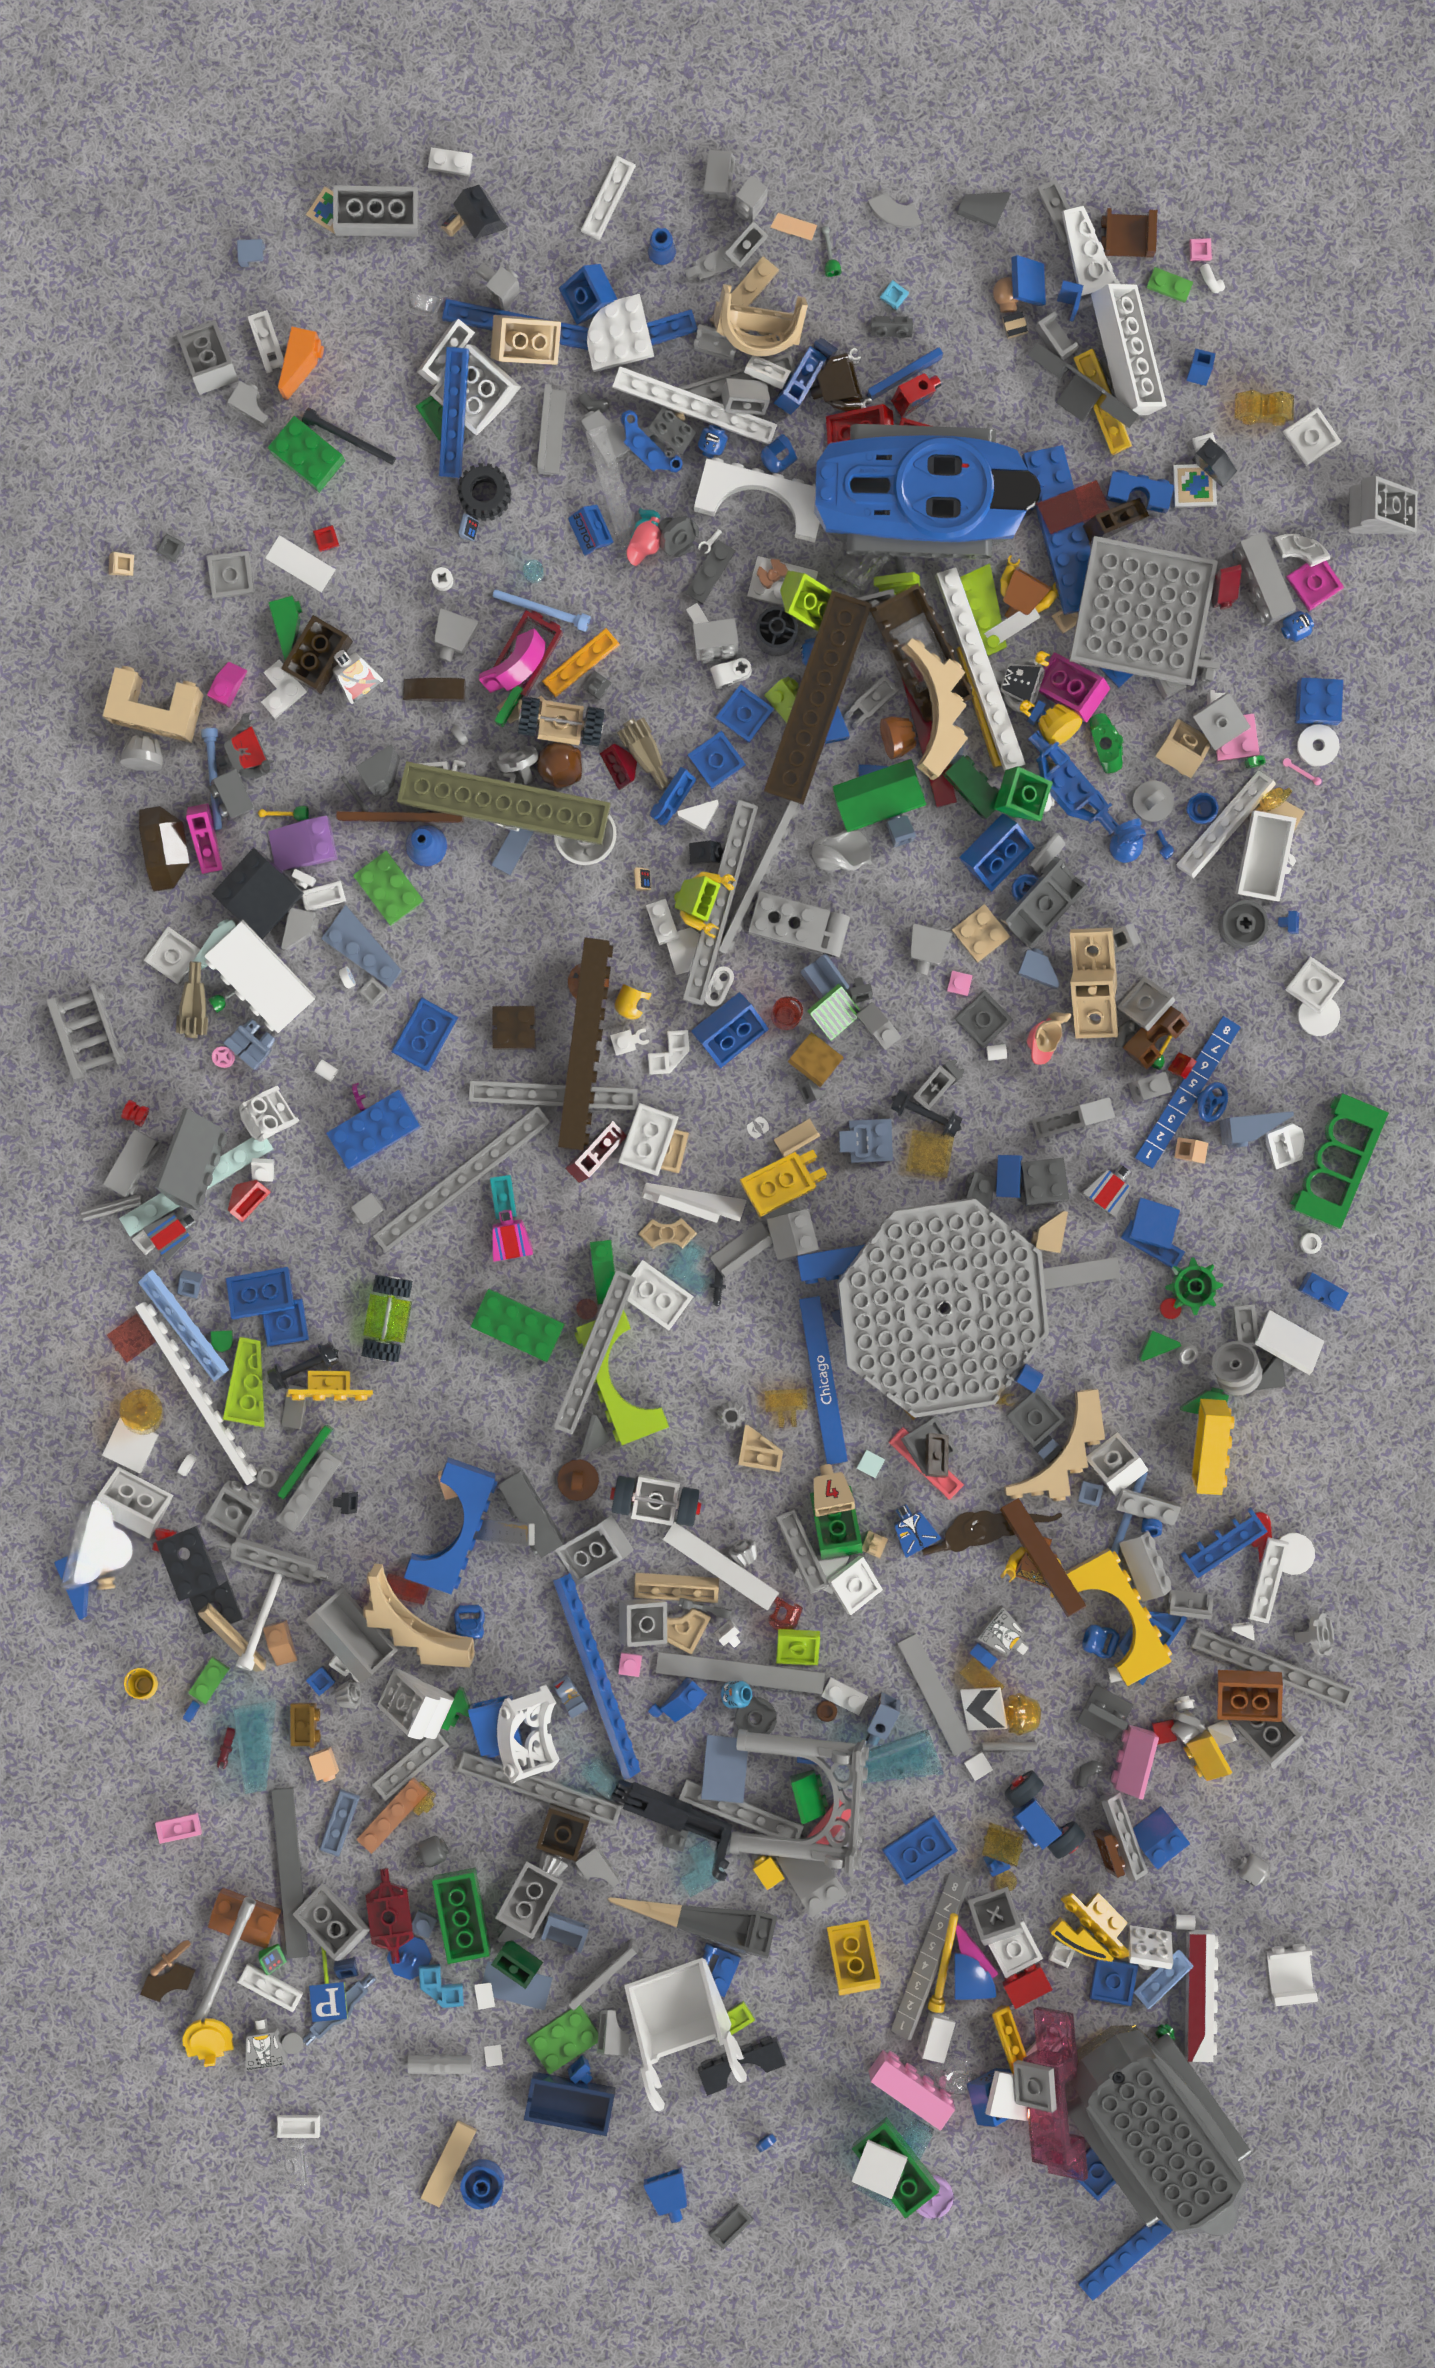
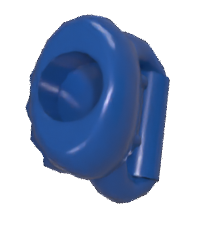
M479 1604L459 1605L454 1613L455 1635L472 1637L473 1640L483 1638L485 1614ZM479 1613V1617L477 1619H460L459 1614Z
M1090 1625L1085 1631L1082 1647L1084 1651L1094 1653L1098 1657L1111 1658L1115 1655L1120 1637L1112 1628ZM1107 1634H1112L1107 1652L1104 1653L1102 1650L1104 1649Z

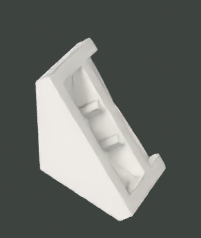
M692 927L677 931L679 939L667 943L676 975L689 972L700 936Z
M1290 1123L1266 1133V1146L1276 1170L1303 1159L1302 1152L1305 1138L1300 1127Z

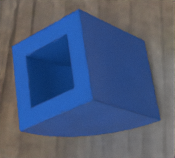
M1195 348L1186 381L1206 386L1213 369L1216 353Z
M1026 1363L1014 1381L1035 1393L1043 1378V1374Z

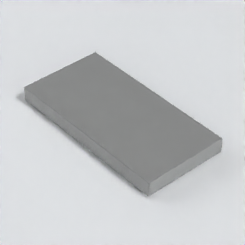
M631 1938L570 1993L569 2006L573 2011L637 1954L638 1943Z

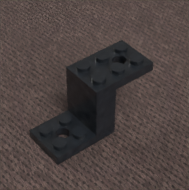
M198 1526L156 1542L178 1600L190 1599L203 1635L214 1631L198 1615V1612L208 1603L219 1602L222 1606L219 1613L230 1624L244 1619L221 1560L214 1563L211 1562ZM181 1548L189 1550L190 1556L188 1559L180 1558L179 1550Z

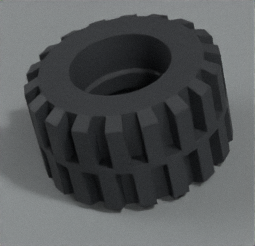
M478 463L479 467L475 468L472 465L470 466L471 470H465L463 472L464 477L459 479L457 490L460 503L469 516L471 514L476 520L478 518H481L482 521H486V518L495 520L494 516H502V511H506L508 503L511 502L509 481L504 472H501L497 466L493 468L492 464L487 463V466H483V463ZM482 482L492 483L497 489L496 495L487 502L477 501L472 496L476 485Z

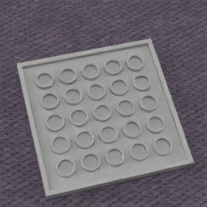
M1094 536L1069 661L1193 686L1218 561Z

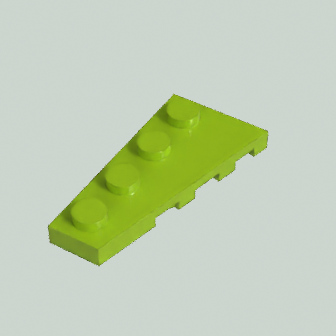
M989 563L960 577L988 657L1007 648L1006 640L1000 643L998 636L991 635L987 638L984 634L1002 622L991 565Z
M239 1337L223 1420L265 1427L261 1340Z

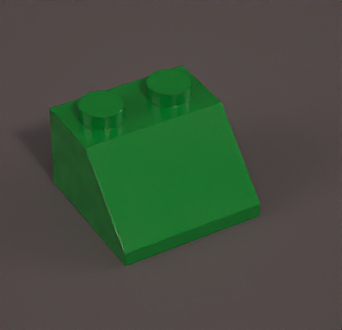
M1018 766L1007 769L1003 776L994 809L1011 817L1040 822L1053 782Z
M815 1770L791 1775V1785L801 1823H808L826 1814L825 1808L828 1807L826 1795H821L819 1787L823 1786L820 1774L816 1775Z

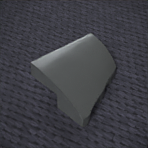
M1011 193L965 194L957 214L974 222L980 221L996 228Z

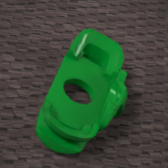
M1105 713L1090 717V729L1104 772L1109 774L1121 770L1123 765L1122 744L1124 743L1122 735L1119 734L1115 725H1112ZM1104 737L1112 741L1111 747L1106 750L1102 749L1099 745L1100 740Z

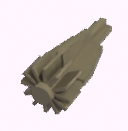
M643 717L637 721L633 718L623 724L624 728L617 732L624 747L627 746L631 755L646 773H651L660 790L669 786L670 783L660 767L663 765L661 756L645 718Z
M194 961L189 963V981L184 984L179 1015L176 1016V1033H185L187 1038H198V1035H207L208 1017H205L206 999L204 983H200L201 962Z

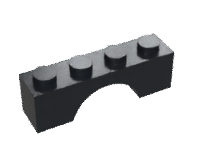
M766 2036L760 2039V2043L752 2046L749 2043L740 2047L744 2058L741 2060L737 2059L740 2064H755L766 2073L786 2066V2060L777 2036L774 2038ZM726 2052L720 2055V2059L714 2061L707 2059L701 2062V2066L698 2067V2073L707 2096L727 2088V2080L732 2070Z

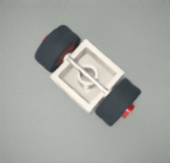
M639 1475L636 1493H633L635 1478L617 1477L616 1487H612L610 1500H613L612 1513L629 1515L631 1502L633 1501L631 1519L673 1526L675 1510L678 1509L676 1524L693 1527L695 1516L700 1514L701 1503L698 1502L700 1493L698 1489L683 1487L679 1503L677 1499L680 1482Z

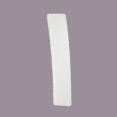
M491 1983L475 1985L478 2010L495 2007ZM501 2045L484 2047L487 2067L503 2064Z

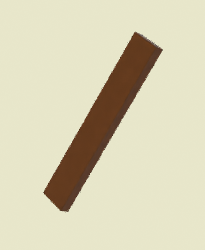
M336 811V819L339 821L464 822V817L447 813Z
M1017 1498L1001 1507L1000 1511L1067 1618L1086 1607L1085 1602L1020 1499Z

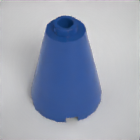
M421 825L409 833L405 845L406 852L414 863L425 867L432 866L440 862L445 856L447 840L442 831L437 827Z

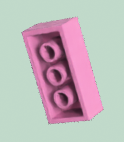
M882 2050L869 2069L870 2081L941 2131L955 2111L953 2099L951 2098L952 2094L943 2087L940 2089L933 2085L934 2081L928 2076L924 2075L921 2077L916 2073L917 2069L911 2064L906 2063L904 2065L898 2061L900 2058L894 2052L889 2051L887 2053Z

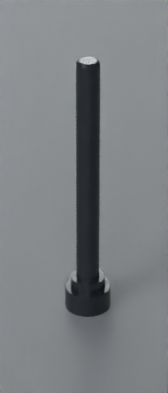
M309 407L306 409L302 417L304 424L308 426L317 425L391 465L394 464L396 457L319 418L317 411Z

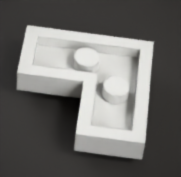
M280 659L264 672L277 689L261 701L275 719L307 693L296 679L281 670L283 663Z

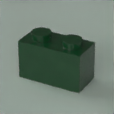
M511 1940L504 1944L491 1965L526 1989L543 1962Z

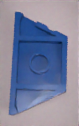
M1149 1611L1152 1617L1149 1621L1152 1626L1156 1625L1162 1635L1159 1637L1162 1645L1167 1644L1169 1647L1188 1618ZM1132 1624L1118 1643L1124 1656L1132 1642ZM1150 1674L1138 1680L1139 1683L1144 1685Z

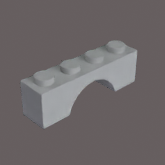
M328 1449L323 1450L277 1518V1521L291 1531H296L344 1460Z

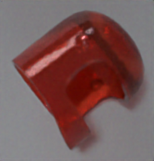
M789 996L778 999L771 1010L772 1023L781 1030H791L796 1027L803 1015V1007L800 1001ZM791 1000L795 1001L799 1005L800 1010L796 1006V1004L791 1002Z
M777 1596L774 1600V1603L777 1604L776 1609L768 1617L769 1625L776 1631L778 1629L795 1630L803 1607L795 1603L792 1606ZM780 1607H784L787 1610L783 1620L777 1618Z

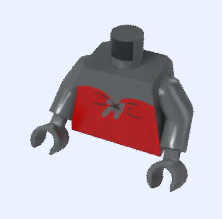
M252 712L242 714L241 720L226 738V743L223 745L227 754L216 758L221 770L233 766V769H236L241 776L257 779L267 773H275L276 769H270V764L274 763V760L267 759L255 729L252 726L249 727L256 724L257 720H249Z

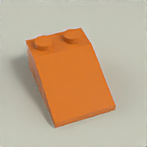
M291 326L278 389L285 400L292 396L317 365L318 358L322 359L324 346H321V340L315 331Z

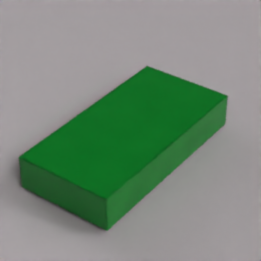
M518 685L512 689L494 720L496 725L501 728L505 726L522 696L523 690Z

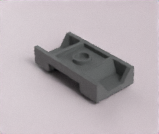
M1054 857L1041 871L1043 875L1018 903H1012L999 918L1025 946L1031 949L1088 888L1084 882L1074 876L1065 866L1064 861L1058 857Z

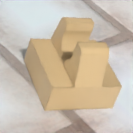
M868 1530L862 1544V1549L864 1552L880 1558L888 1538Z

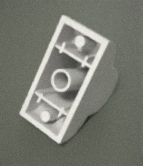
M394 1668L377 1707L407 1736L416 1739H423V1737L436 1739L454 1698L443 1690Z

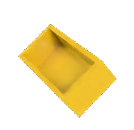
M1200 1399L1192 1465V1480L1198 1494L1222 1495L1223 1487L1226 1488L1227 1486L1225 1468H1229L1230 1457L1227 1455V1452L1232 1447V1436L1229 1435L1230 1429L1234 1428V1416H1231V1408H1228L1226 1400Z

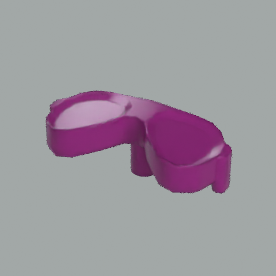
M359 1083L352 1084V1091L356 1103L362 1112L365 1110L361 1099L366 1098L365 1094L359 1096L357 1090Z

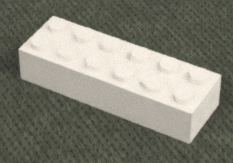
M1108 284L1091 294L1116 399L1139 415H1150L1166 407L1137 285Z

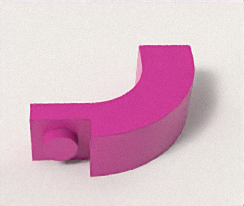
M535 628L518 635L515 649L509 658L500 665L480 673V682L489 693L501 688L509 691L529 677L539 665L545 652L546 642Z

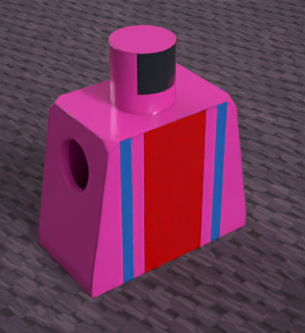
M511 1210L500 1211L501 1223L493 1224L492 1230L493 1261L533 1255V1247L523 1220H513Z

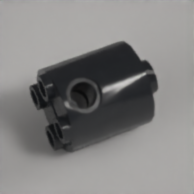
M774 606L762 612L756 623L758 647L770 656H782L789 653L797 639L798 623L796 618L785 612L784 607Z

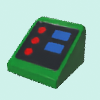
M279 1943L259 1951V1962L266 1975L271 1974L287 1962Z

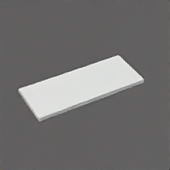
M280 535L265 558L321 593L336 570Z

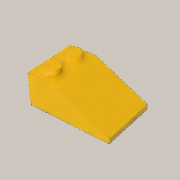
M868 1920L827 1927L839 1996L880 1988L881 1981Z

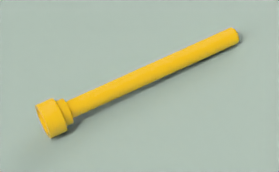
M951 1913L949 1917L935 1993L932 1995V1998H929L927 2008L935 2013H942L945 2008L946 2002L944 2001L943 1992L958 1921V1915L955 1913Z

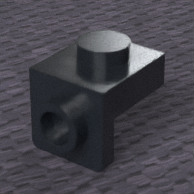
M709 840L689 843L690 864L720 863L723 854L721 842Z

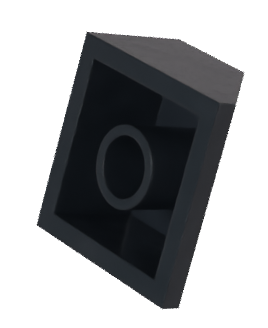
M480 185L463 189L453 203L474 239L508 228L491 198Z

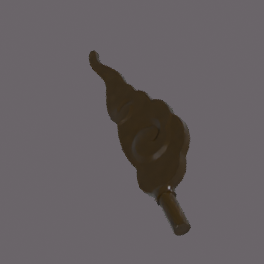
M987 1510L975 1513L965 1512L957 1516L953 1524L946 1530L944 1541L922 1549L923 1556L948 1550L960 1552L969 1546L989 1544L1002 1536H1013L1015 1533L1002 1513L993 1514ZM1057 1513L1053 1516L1029 1514L1034 1523L1052 1522L1062 1517V1513Z

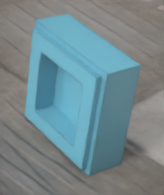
M892 280L880 296V299L897 310L909 295V292Z

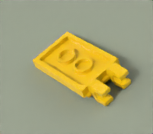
M814 1150L806 1152L801 1156L794 1152L740 1179V1183L759 1217L815 1190L817 1187L816 1183L826 1179L827 1173L824 1168H820L811 1174L806 1168L807 1165L816 1161L817 1155Z

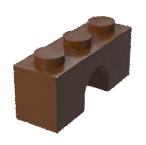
M1170 1006L1148 1031L1141 1028L1127 1042L1123 1049L1130 1058L1147 1070L1161 1055L1155 1047L1156 1041L1165 1035L1176 1039L1190 1023L1180 1011Z

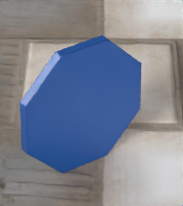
M414 1936L412 1940L399 1947L400 1963L391 1964V1951H389L387 1956L394 1975L408 1980L418 1977L419 1966L429 1965L432 1958L425 1940Z

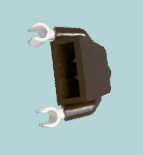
M856 348L851 349L849 354L843 353L830 357L823 366L822 371L817 375L820 385L810 388L811 396L814 400L823 397L825 403L843 411L866 408L865 403L873 402L870 398L865 399L863 402L860 401L863 398L854 364H857L861 357L854 358L852 354L858 352Z

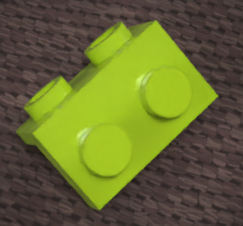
M789 676L778 681L764 695L786 723L799 689L798 683Z

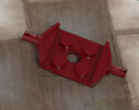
M389 1868L379 1869L382 1882L378 1887L365 1895L371 1943L391 1951V1964L400 1963L399 1947L414 1938L408 1888L391 1883L389 1881ZM387 1911L395 1915V1920L391 1923L386 1922L383 1918L384 1913Z

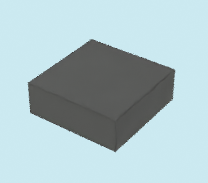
M166 533L156 552L176 563L185 543Z

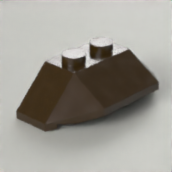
M161 806L139 809V832L145 867L153 892L173 889L190 864L184 824Z

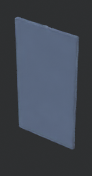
M487 1962L482 1984L491 1983L494 1998L545 2010L553 1977L536 1973L530 1984L524 1989L491 1965L492 1962Z

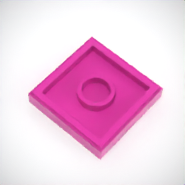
M1327 561L1312 567L1305 563L1285 577L1308 611H1311L1344 588Z

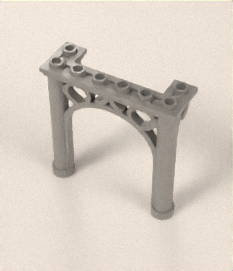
M739 1729L737 1735V1750L803 1757L818 1764L831 1782L834 1806L829 1822L814 1836L805 1839H793L732 1832L730 1853L740 1854V1852L823 1861L825 1866L829 1868L840 1869L845 1867L844 1873H848L849 1877H853L855 1870L859 1869V1863L861 1864L862 1851L859 1850V1843L863 1842L864 1830H860V1823L864 1822L865 1809L861 1808L862 1801L865 1802L866 1789L863 1788V1781H867L868 1768H864L869 1757V1747H866V1740H861V1742L855 1744L753 1733L745 1729ZM821 1757L832 1758L833 1765L830 1767ZM846 1765L850 1772L848 1780L841 1781L836 1777L834 1770L837 1766ZM853 1782L852 1799L845 1795L843 1788L839 1789V1787H847ZM847 1809H851L850 1825L845 1819H836L837 1816L841 1817L842 1812ZM835 1825L843 1826L846 1832L845 1839L841 1841L835 1840L830 1829ZM826 1836L828 1842L831 1845L818 1844L815 1842L819 1841L821 1838Z

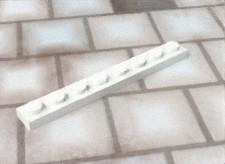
M619 367L613 384V388L719 426L766 445L771 443L777 427L775 423L750 414L725 412L723 404L623 367Z

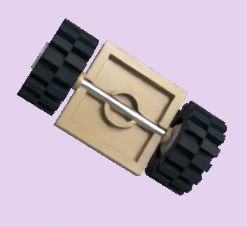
M523 696L519 713L518 734L535 736L536 726L539 723L538 739L579 745L581 730H583L582 744L599 747L603 730L604 709L588 706L584 722L582 721L584 706L542 700L541 714L538 715L540 699Z

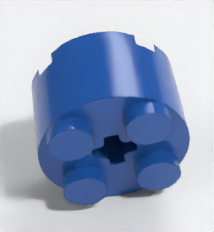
M477 2159L469 2164L463 2173L460 2184L461 2194L465 2203L478 2210L494 2206L502 2195L504 2173L491 2160Z

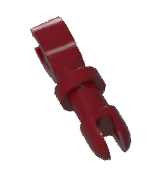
M227 1727L224 1742L220 1745L221 1753L217 1760L218 1768L220 1762H224L223 1769L228 1764V1756L232 1752L233 1747L231 1745L236 1732L234 1728Z

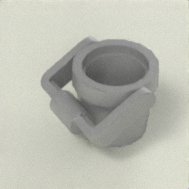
M1186 1709L1183 1713L1177 1711L1171 1713V1718L1177 1720L1172 1726L1171 1731L1183 1744L1188 1743L1205 1730L1200 1720L1189 1710Z

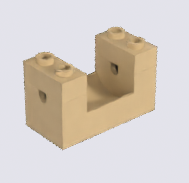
M115 667L103 713L105 719L112 724L192 743L204 696L199 687L195 686V683L183 681V684L176 682L170 710L168 711L137 703L143 679L131 667Z

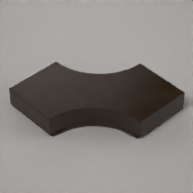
M176 1962L174 1967L165 1974L156 1976L148 1974L140 1995L160 2003L163 1996L172 1990L182 1989L187 1991L196 1969Z

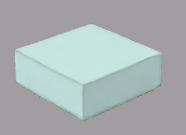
M866 1450L857 1469L876 1478L885 1459Z

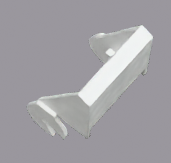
M700 1958L624 1985L643 2061L640 2070L645 2090L651 2105L656 2111L663 2110L665 2103L655 2090V2088H661L662 2086L652 2064L657 2063L660 2057L715 2038L716 2042L719 2041L720 2046H725L728 2062L735 2078L740 2083L746 2081L747 2074L737 2061V2059L741 2060L744 2058L737 2041L729 2031L731 2021L706 1959Z

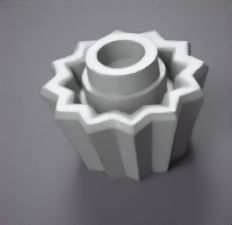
M728 1401L726 1404H721V1409L717 1410L719 1414L717 1419L720 1421V1426H724L726 1430L730 1428L735 1430L736 1427H741L742 1422L746 1421L744 1418L746 1412L743 1411V1406L738 1405L737 1402L731 1403Z
M753 1539L739 1540L729 1549L730 1552L728 1554L740 1566L749 1565L757 1559L756 1542Z
M349 1679L336 1689L335 1698L339 1706L357 1709L360 1706L361 1690L355 1681Z
M542 1851L538 1868L557 1877L568 1865L561 1861L563 1857Z

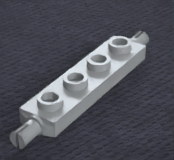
M238 1537L233 1544L222 1540L219 1543L218 1549L229 1551L230 1557L233 1560L312 1583L315 1578L328 1581L330 1573L318 1570L317 1561Z

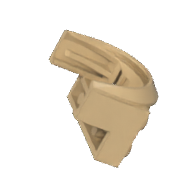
M723 284L720 301H716L713 320L717 333L727 337L735 348L753 356H770L784 351L788 347L793 346V344L799 345L808 307L805 297L797 296L794 313L731 304V285ZM750 330L758 331L759 334L765 336H755L745 332H750Z

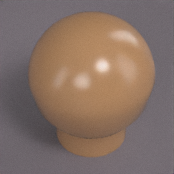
M1001 278L994 285V299L1000 305L1001 313L1017 311L1016 303L1019 300L1013 299L1012 278Z

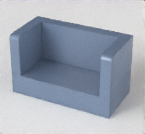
M550 1912L541 1940L545 1941L548 1938L578 1948L577 1952L581 1953L590 1925Z

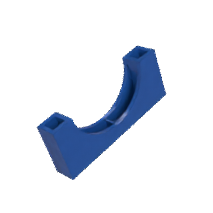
M448 1457L440 1477V1482L453 1489L462 1503L464 1511L462 1528L455 1540L445 1549L428 1555L412 1553L404 1573V1578L452 1595L453 1589H458L462 1578L459 1577L461 1569L465 1570L469 1560L466 1557L468 1550H473L476 1542L473 1536L475 1531L479 1532L483 1523V1520L480 1519L483 1512L487 1513L490 1505V1500L487 1499L490 1492L494 1494L498 1481H495V1473Z

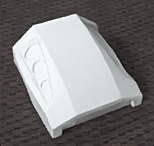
M278 1086L260 1093L239 1106L242 1122L250 1135L260 1142L299 1122L298 1117L294 1116L279 1092L280 1088Z

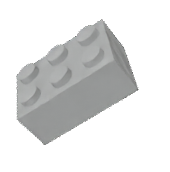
M735 618L693 624V639L697 661H701L702 664L714 662V659L722 658V661H729L735 659L734 656H738Z

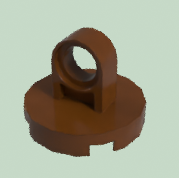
M571 1460L564 1464L559 1471L557 1477L558 1488L570 1500H586L598 1488V1472L586 1460Z

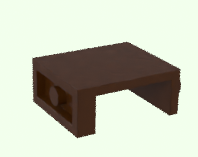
M1107 208L1105 215L1101 217V228H1105L1104 236H1101L1100 240L1105 256L1154 257L1157 243L1158 210L1149 209L1147 215L1112 214V208Z

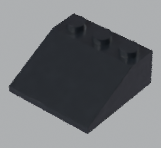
M254 847L212 893L240 921L244 920L262 940L304 894L264 853Z

